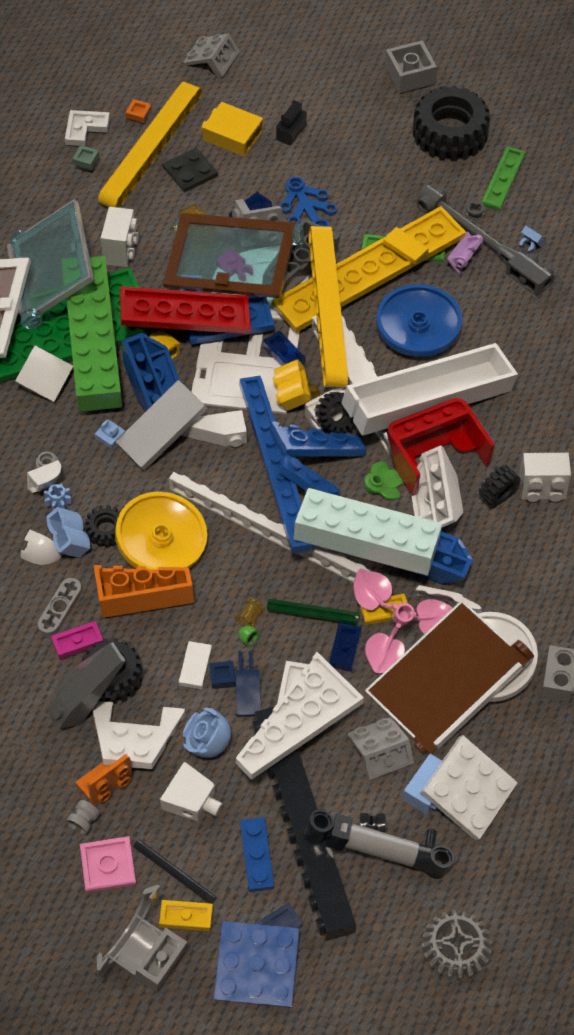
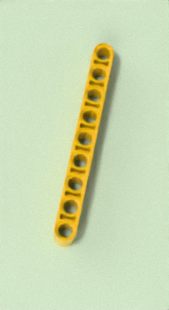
M184 81L178 86L104 185L98 196L99 204L117 208L120 204L123 205L129 197L128 193L133 191L139 183L137 182L139 178L145 175L148 171V166L154 163L159 151H162L167 145V140L170 137L172 138L178 130L176 129L178 125L184 122L187 118V113L191 112L195 107V102L201 99L202 88Z
M310 226L309 248L324 387L346 388L348 384V370L332 227Z

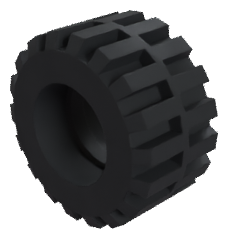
M113 638L112 641L103 639L101 644L97 641L93 644V649L89 647L86 650L87 655H83L82 662L109 643H114L126 660L122 665L125 669L121 674L113 678L102 694L101 701L107 702V700H111L113 704H117L116 700L121 699L123 703L127 701V695L132 698L135 695L134 689L139 691L141 687L140 682H142L143 676L140 655L138 651L135 652V647L132 644L128 646L125 640L118 642V638Z

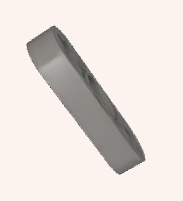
M67 578L57 589L38 620V628L41 635L51 637L56 635L61 629L82 593L81 583L77 579ZM75 586V591L71 590L67 599V588ZM57 604L67 606L63 612H56L54 610ZM51 615H52V616L54 617V619H53V621H52L53 627H49L48 629H45V625H44V624H47V625H48V624L51 622V620H52Z

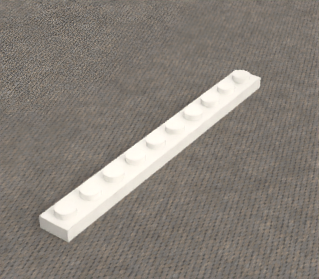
M173 472L169 477V487L173 492L290 550L282 524H277L263 514H257L249 510L243 504H237L229 500L225 495L211 491L205 485H199L191 481L185 475ZM314 545V550L296 552V554L353 583L356 573L360 568L370 571L364 565L356 564L348 560L344 555L336 554L320 546Z

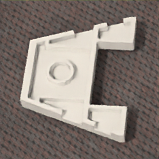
M98 701L93 707L92 713L103 765H111L127 754L130 757L131 767L152 769L166 748L167 741L176 732L177 725L183 720L185 709L163 707L160 726L111 722L113 702Z

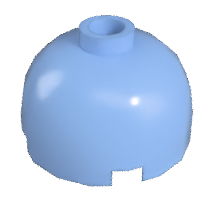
M206 707L203 708L205 711L200 714L194 713L186 723L183 731V737L186 738L184 747L196 756L212 758L218 756L228 746L231 738V728L224 716L213 708Z

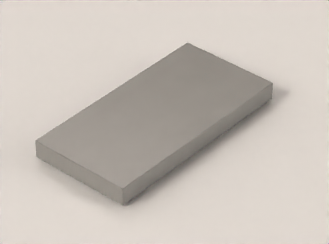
M178 380L115 442L145 470L208 408Z

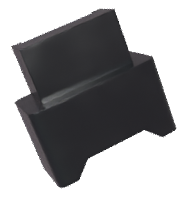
M293 100L292 105L285 114L281 115V120L276 125L277 141L291 146L296 137L307 126V112L302 110V103Z

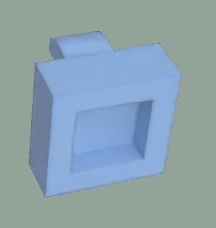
M527 226L521 231L524 238L521 239L519 245L524 247L526 243H531L528 249L531 253L536 250V245L542 248L547 242L542 235Z
M105 420L94 435L96 439L112 449L117 444L115 441L126 431L112 421Z

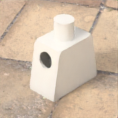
M185 762L160 798L162 810L195 821H199L204 811L217 817L222 810L223 803L213 799L216 794L214 783Z

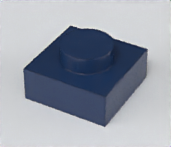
M233 661L209 663L212 688L235 686Z

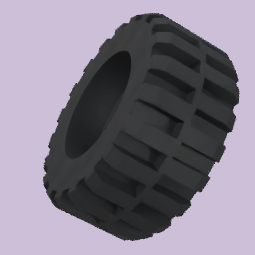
M442 86L438 90L435 88L429 91V94L426 93L421 97L414 109L413 137H415L416 144L420 145V149L423 152L428 151L429 156L433 158L439 156V160L445 161V158H451V161H457V158L460 157L462 160L467 159L469 154L474 156L478 153V150H482L488 138L490 111L485 104L486 102L481 97L478 98L477 93L469 92L464 87L460 89L457 86H451V88ZM443 119H456L463 122L465 125L459 127H448L438 123L437 121Z

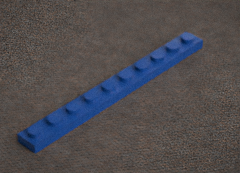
M261 375L240 378V389L291 553L314 550V545L293 539L295 521L302 503L296 484L278 472L280 460L284 455L269 429L271 421L275 422Z

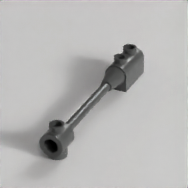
M427 185L422 189L418 196L417 206L423 213H428L442 206L456 222L475 236L477 234L481 235L483 242L496 250L499 256L507 263L506 274L536 297L551 286L555 276L553 275L554 270L550 265L546 264L542 267L538 264V258L535 254L530 253L526 255L493 239L446 204L447 193L442 186L435 188L432 185Z

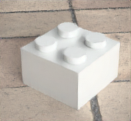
M108 208L101 235L102 255L105 256L106 265L128 267L129 261L134 260L135 248H133V245L138 244L139 233L136 232L138 220L134 218L133 209Z
M523 453L519 475L521 479V499H527L530 502H536L540 499H550L553 502L566 499L571 478L569 453Z

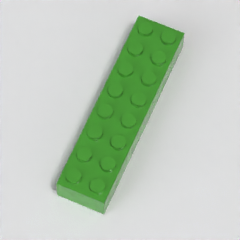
M105 256L89 257L94 281L67 297L79 412L122 407ZM79 258L63 260L65 288L83 277Z

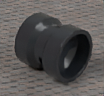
M360 813V826L385 833V814L377 813L375 816H370L368 813Z

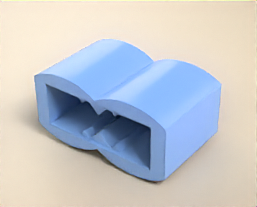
M56 507L47 515V526L53 534L54 546L59 553L80 558L90 549L89 537L83 531V521L77 512Z

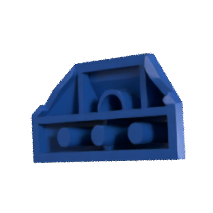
M144 333L122 340L123 364L138 403L146 412L180 379L167 346L148 337Z
M441 531L440 540L428 576L416 572L412 573L440 584L461 581L465 579L473 559L460 538Z

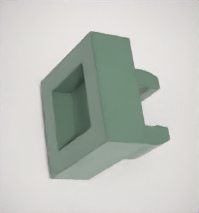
M80 145L72 158L73 165L80 166V170L86 172L89 169L92 170L99 157V150Z

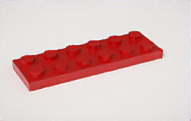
M120 287V322L122 326L250 333L248 295Z

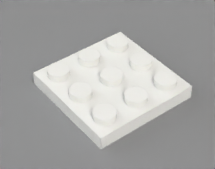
M462 735L458 737L420 793L469 836L479 840L518 782Z

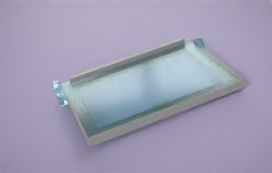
M75 199L25 232L14 231L11 234L12 240L7 244L9 259L30 258L31 260L18 313L21 315V323L25 328L34 329L39 327L43 321L42 313L94 281L79 203Z

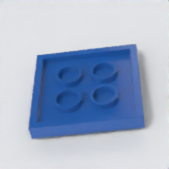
M222 921L214 1000L292 1008L299 928Z

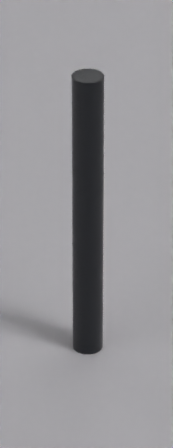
M140 839L134 843L133 848L203 900L213 904L217 899V896Z

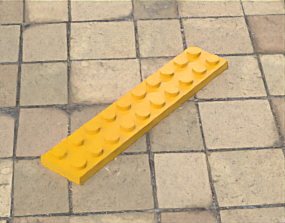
M442 206L400 228L429 248L428 253L416 265L459 242L466 236V231ZM384 238L336 264L340 306H345L416 265L383 244ZM313 278L281 294V298L272 299V306L296 333L311 325L312 317L316 316Z

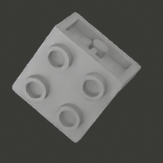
M229 33L216 34L210 37L203 36L196 41V45L188 52L183 63L188 66L207 62L216 76L223 77L240 51Z
M391 717L380 719L376 723L359 727L348 733L350 741L362 755L365 773L369 780L414 764L409 738Z

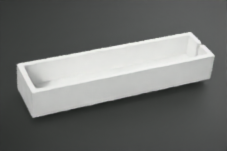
M494 343L348 385L342 399V405L349 416L354 417L353 422L363 436L386 429L393 421L453 398L463 399L467 404L510 392L518 373L498 345Z

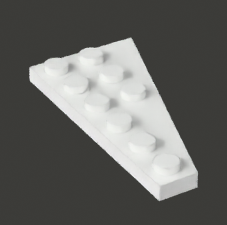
M316 652L311 663L303 669L298 680L286 691L274 707L269 718L264 720L256 735L251 737L238 754L236 764L252 780L362 705L364 697Z

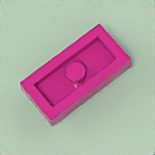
M96 621L51 636L59 660L84 652L89 647L94 648L93 644L97 641L99 644L103 643V638Z

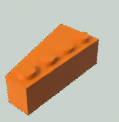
M94 565L102 618L194 603L193 586L190 571L187 567H158L157 570L147 569L146 566H137V569H123V566L102 568V565Z

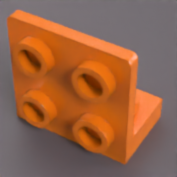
M125 754L111 765H103L102 762L75 782L76 786L93 805H96L98 802H106L114 790L118 787L122 789L130 783L133 777L130 757Z

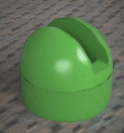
M244 626L239 630V638L246 646L252 644L248 642L250 636H252L254 642L259 637V631L252 626Z

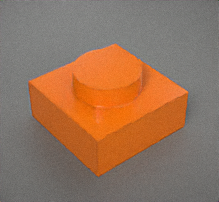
M133 99L125 112L126 118L144 123L152 107L149 103Z

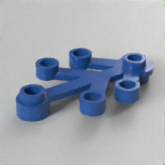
M291 177L286 183L288 194L279 205L283 210L282 214H289L292 210L291 204L295 197L298 198L299 202L292 216L288 218V222L297 221L295 227L297 228L305 210L312 222L323 227H329V222L325 219H320L314 210L315 208L325 211L329 216L337 213V206L335 204L324 203L329 198L328 191L306 186L301 177ZM305 194L316 196L317 200L307 198Z

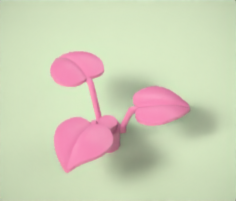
M362 568L356 573L353 586L354 595L361 607L366 610H374L380 604L384 608L394 610L392 618L396 626L388 637L384 633H377L368 639L365 646L366 658L373 672L382 674L405 653L404 644L399 640L393 639L401 626L408 624L414 619L419 621V629L425 635L452 607L439 600L427 599L417 605L416 611L418 616H416L413 607L408 603H402L399 606L397 604L384 603L392 594V585L384 575Z

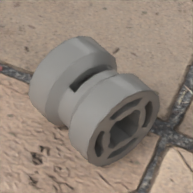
M80 800L75 806V813L69 815L66 823L72 829L79 825L83 828L80 833L86 835L91 828L90 823L96 821L100 812L91 803Z

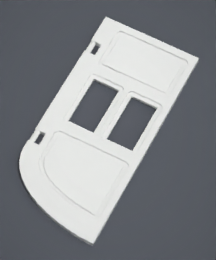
M280 247L257 249L239 255L246 260V265L254 269V276L245 274L247 279L245 283L262 284L264 273L278 255ZM218 268L217 271L215 272V275H214L213 280L216 279L217 272H220V273H225V272H223L222 270H220V269ZM236 274L229 279V281L241 282ZM309 275L306 276V277H305L302 281H300L297 285H299V284L305 282L306 280H308V279H309ZM267 297L272 318L284 320L272 306V299L274 298ZM290 327L285 359L259 356L263 332L250 334L246 355L221 352L224 339L201 343L191 392L206 406L247 410L240 389L239 379L261 375L272 412L287 414L284 406H280L276 400L278 391L272 378L275 376L274 369L296 360L300 331L296 333ZM201 370H206L205 379L200 378Z

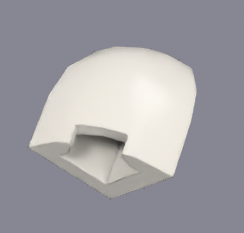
M59 460L27 472V485L30 492H40L55 484L61 473Z
M32 530L28 531L25 540L28 541L27 547L24 551L21 550L22 559L34 564L45 565L61 558L63 554L56 550L54 542L50 538Z

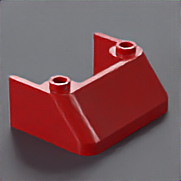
M460 398L447 400L390 423L387 431L395 469L412 496L417 494L421 476L414 457L440 445L444 446L451 443L461 453L475 450L484 465L488 466L490 465L495 447L494 442L467 402Z

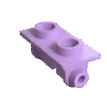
M466 232V236L459 241L448 256V262L457 273H460L468 265L470 258L478 247L483 244V237L478 234L471 236L469 232Z

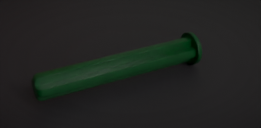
M269 599L267 602V610L271 612L355 624V628L358 627L360 609H357V612L276 599Z

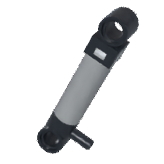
M322 809L312 812L304 827L305 837L313 843H322L327 839L326 847L343 851L346 847L420 869L433 879L443 878L455 860L453 851L444 845L434 847L437 834L435 829L427 830L424 845L353 824V818L336 813L333 819V816L328 811Z

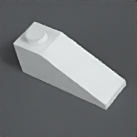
M240 410L200 416L181 436L222 446H241L243 443H247V431L243 412Z

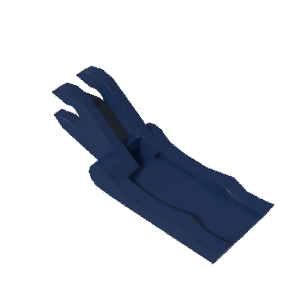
M252 650L249 651V670H242V651H238L239 670H236L237 717L255 716V711L261 710L259 669L253 670Z

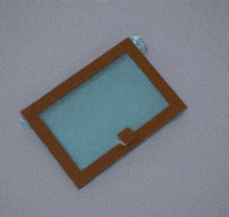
M181 213V217H176L174 222V228L177 232L163 286L165 288L281 298L293 244H302L304 226L303 224L293 222Z

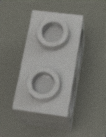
M549 645L541 697L570 701L571 694H574V649ZM560 662L566 663L567 666H563V665H561V664H559V663H560ZM555 683H562L565 686H558Z

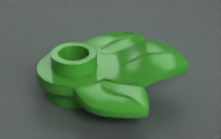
M385 461L375 463L371 467L370 473L364 479L366 491L371 494L379 493L389 500L400 498L397 488L403 484V480L395 469L389 470V466Z

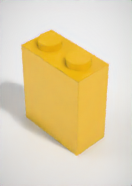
M221 102L217 108L213 109L210 118L204 121L201 127L204 141L244 157L264 131L262 117Z

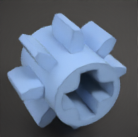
M62 483L50 485L49 490L44 491L45 506H51L54 510L56 507L65 509L66 504H72L70 488L65 489Z

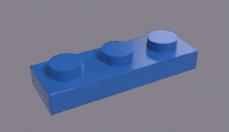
M287 453L281 458L278 472L307 491L308 488L339 496L340 489L335 484L328 482L319 476L316 471L310 470L301 464L298 459L291 457Z
M265 817L240 820L249 892L274 889Z

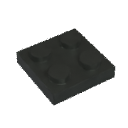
M197 147L163 163V169L184 193L218 177V171Z

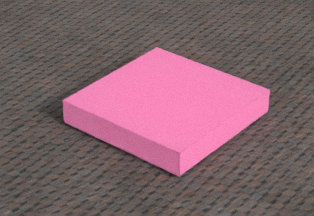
M129 836L80 844L86 893L136 885Z

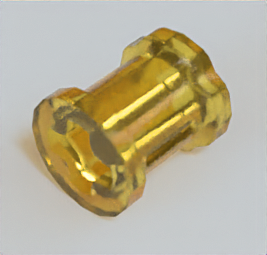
M247 598L245 607L241 613L236 615L235 620L242 626L254 627L256 618L264 611V606L256 599Z

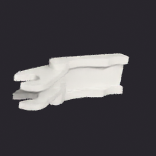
M421 585L416 589V596L447 601L454 606L463 600L476 613H482V609L478 604L464 598L462 594Z

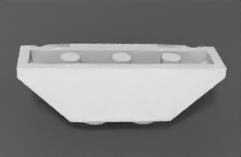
M440 445L421 454L420 463L417 466L421 476L417 494L412 496V502L416 517L442 523V527L458 520L463 514V506L457 474L444 448Z

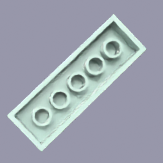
M308 488L295 521L293 539L428 576L440 540L442 523Z

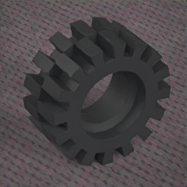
M330 392V394H324V398L318 400L320 405L316 404L315 407L319 409V412H315V416H319L316 420L318 423H322L320 426L327 431L345 432L347 429H351L354 417H350L342 405L344 393ZM338 403L343 408V415L341 419L335 421L331 418L330 410L334 404Z
M502 465L500 468H496L495 472L492 471L489 477L485 478V482L481 484L479 489V495L490 506L496 507L502 504L503 501L505 502L508 497L510 498L513 492H516V487H519L521 479L507 465Z
M101 505L98 511L96 508H93L92 514H87L85 529L92 544L97 543L98 547H102V544H105V548H109L111 543L113 547L117 545L115 529L121 510L118 512V508L115 506L111 509L110 505H106V509H103V505ZM104 521H110L115 525L112 530L106 532L97 529L98 525Z

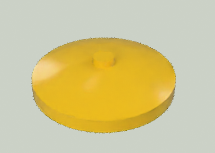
M150 492L132 499L122 509L116 523L115 539L121 555L136 569L137 566H146L147 569L157 570L158 567H187L190 569L199 561L204 552L207 542V528L201 513L188 500L168 492Z

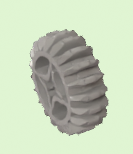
M453 910L449 917L446 912H443L441 919L435 916L433 924L427 925V932L423 933L422 939L425 942L422 943V950L427 951L424 954L425 960H431L429 965L431 968L439 966L437 972L439 975L443 974L444 970L448 971V979L452 978L453 973H457V978L460 980L462 979L463 972L470 978L473 971L479 973L481 965L485 966L488 959L486 957L491 955V950L488 947L491 946L492 940L487 938L489 936L488 929L482 930L484 926L483 921L475 923V914L467 918L465 910L462 911L461 916H457V912ZM451 928L449 936L442 937V940H436L441 932ZM461 929L468 931L472 936L463 934ZM455 935H456V941L459 942V945L461 944V946H460V948H459V953H458L457 947L454 946L455 943L453 944L454 939H455ZM478 949L471 958L462 961L465 952ZM441 953L450 954L453 957V960L446 958Z

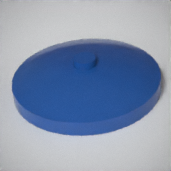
M406 285L393 290L381 301L377 310V330L388 346L402 354L417 357L431 356L445 351L458 339L462 327V313L457 302L447 292L430 285Z

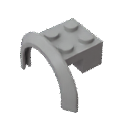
M159 885L146 888L143 891L140 905L119 940L104 957H102V953L98 954L97 975L99 977L104 976L115 964L157 993L185 953L187 941L167 928L162 932L146 921L158 897Z

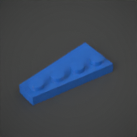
M271 421L269 427L283 455L287 453L291 457L364 456L367 450L358 435L334 431L326 434L316 428L306 431L300 430L298 425L292 424L287 428L281 427L279 422Z

